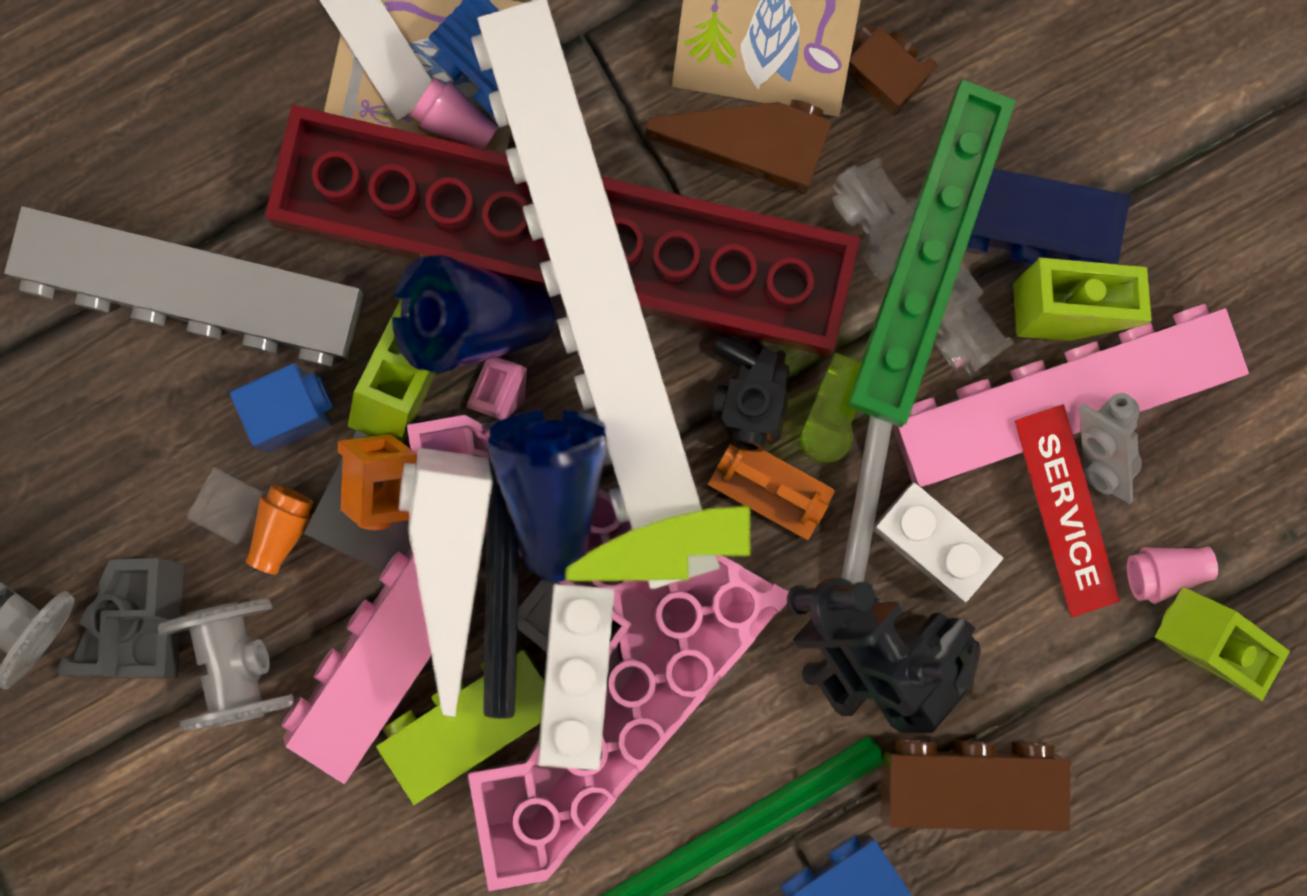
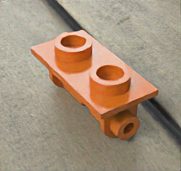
M731 443L707 484L744 506H750V509L806 540H809L816 525L819 524L829 506L828 503L836 491L766 451H745L734 447Z

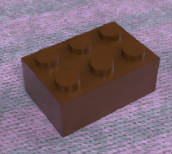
M896 739L895 750H882L884 760L883 765H881L880 819L889 827L1070 831L1071 759L1055 754V745H1047L1045 742H1012V752H996V744H990L989 741L954 740V751H936V743L931 742V740Z

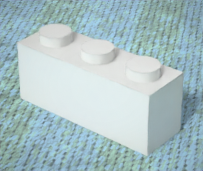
M559 584L552 586L537 760L539 766L599 770L614 589Z

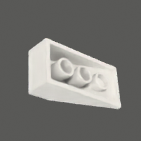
M418 448L416 464L404 463L399 510L409 512V532L443 715L455 717L492 482L490 463L487 457Z

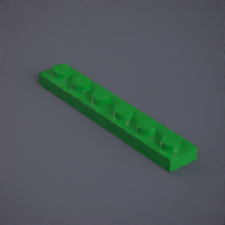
M963 79L956 86L846 407L899 427L907 423L1016 100Z

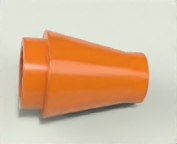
M272 484L268 494L260 496L250 551L245 562L262 572L276 575L281 564L305 532L312 518L310 511L314 504L313 500L290 488Z

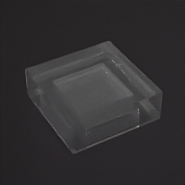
M213 467L187 519L240 545L257 514L260 496L267 494Z

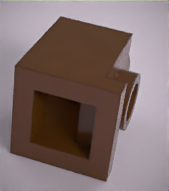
M867 24L854 37L847 74L890 114L895 116L933 75L938 64L929 57L921 65L915 59L918 55L916 48L903 35L896 31L889 35L880 26L875 30L870 24Z

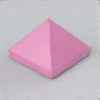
M489 355L467 402V408L505 421L525 402L527 368Z

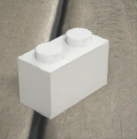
M915 482L909 484L875 523L873 528L875 533L958 603H966L1004 559Z

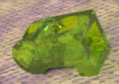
M836 352L830 360L800 436L801 448L806 457L815 463L823 465L837 462L851 448L853 440L851 423L857 411L846 407L861 363Z

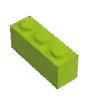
M525 649L517 654L516 704L513 717L507 719L485 717L483 713V676L465 687L462 680L460 681L455 717L443 715L439 692L431 696L437 707L417 719L412 710L382 728L388 739L377 745L376 748L413 805H416L541 723L544 676ZM483 662L482 664H480V667H481V669H482L483 672H484V662Z

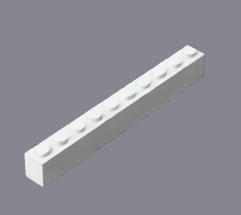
M534 0L478 17L482 34L471 37L481 71L493 68L499 91L489 93L488 95L498 127L510 125L516 147L506 150L507 158L515 183L519 184L525 181L528 183L533 204L523 206L524 214L533 241L541 238L545 239L551 260L540 263L550 297L561 294L568 317L558 319L557 322L567 354L579 351L585 373L574 377L584 410L596 407L602 430L592 433L601 466L613 464L620 487L609 490L618 522L620 524L630 521L634 530L669 517L702 511L547 0ZM689 556V578L720 569L716 556ZM681 580L648 581L650 588L654 589Z

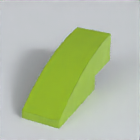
M750 506L707 509L669 517L634 529L596 548L566 568V581L689 580V556L750 555Z

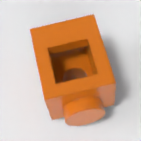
M392 434L338 441V453L343 456L340 510L359 527L367 530H384L389 528L391 523L409 520V512L399 510V496L404 463L416 464L417 454Z

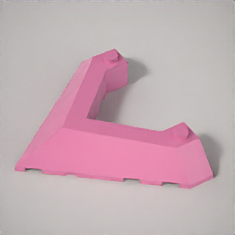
M466 415L407 425L410 447L416 454L418 453V448L489 458L490 429H482L481 423ZM521 446L519 557L559 585L614 589L612 622L618 627L610 637L599 770L539 766L537 763L538 741L525 761L468 771L488 891L547 881L580 840L588 834L614 804L631 781L646 767L704 700L715 684L723 678L755 641V638L787 604V594L789 592L724 556H716L720 569L690 577L689 580L677 581L654 589L650 588L648 580L566 581V568L596 548L632 531V525L630 521L619 524L609 493L561 469L558 465ZM488 507L484 527L485 534H487Z

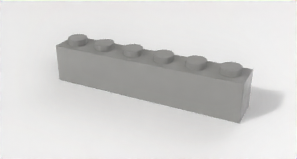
M21 206L4 274L21 281L18 291L53 299L55 290L75 294V305L105 313L109 312L111 303L132 308L130 318L141 322L164 326L166 317L188 322L186 329L188 333L220 340L223 330L243 335V346L276 354L278 344L300 349L299 360L326 367H332L334 358L349 361L365 294L359 288Z

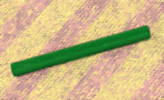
M865 737L600 896H664L883 765L884 757L882 751L873 738Z

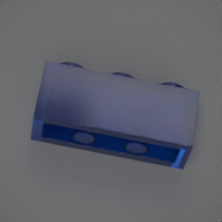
M993 168L965 252L987 254L988 247L1011 251L1010 259L1013 261L1031 265L1039 258L1118 264L1131 195Z

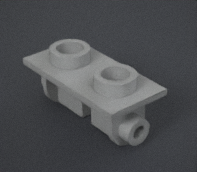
M1117 393L1097 412L1085 404L1079 407L1083 470L1085 478L1096 490L1103 494H1113L1130 505L1133 502L1132 480L1142 467V460L1138 453V434L1134 432L1137 428L1140 409L1137 401L1130 395Z

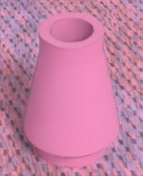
M435 77L409 115L421 123L419 126L421 130L455 143L485 149L498 128V125L490 121L450 80L447 84H444Z
M1209 546L1202 548L1142 547L1139 554L1128 557L1127 577L1130 589L1138 601L1149 600L1151 603L1156 604L1179 594L1182 587L1190 589L1204 582L1216 580L1218 577V563L1213 550Z

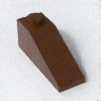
M791 100L789 106L774 102L649 117L645 131L646 138L806 195L832 121L822 118L824 111L819 107L804 101Z

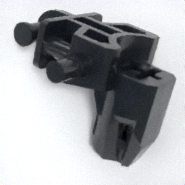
M831 578L823 580L813 588H807L803 585L794 586L787 594V605L792 613L802 615L809 611L811 612V619L793 638V641L798 648H819L826 658L821 662L805 664L802 677L807 684L818 685L835 712L841 716H852L867 698L874 699L890 726L900 733H933L974 684L981 648L980 643L972 636L976 628L966 620L948 618L941 613H932L915 634L896 629L892 623L903 612L898 601L883 602L878 597H875L873 587L865 581L853 584L844 578Z

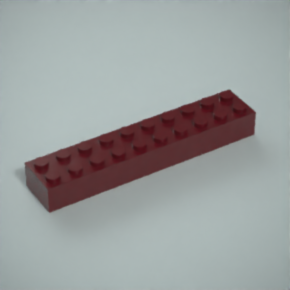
M292 104L265 212V218L273 227L548 291L540 263L551 259L545 239L541 238L534 241L532 239L523 206L533 204L527 181L519 184L515 183L507 154ZM601 177L642 313L828 357L832 355L837 342L861 237Z

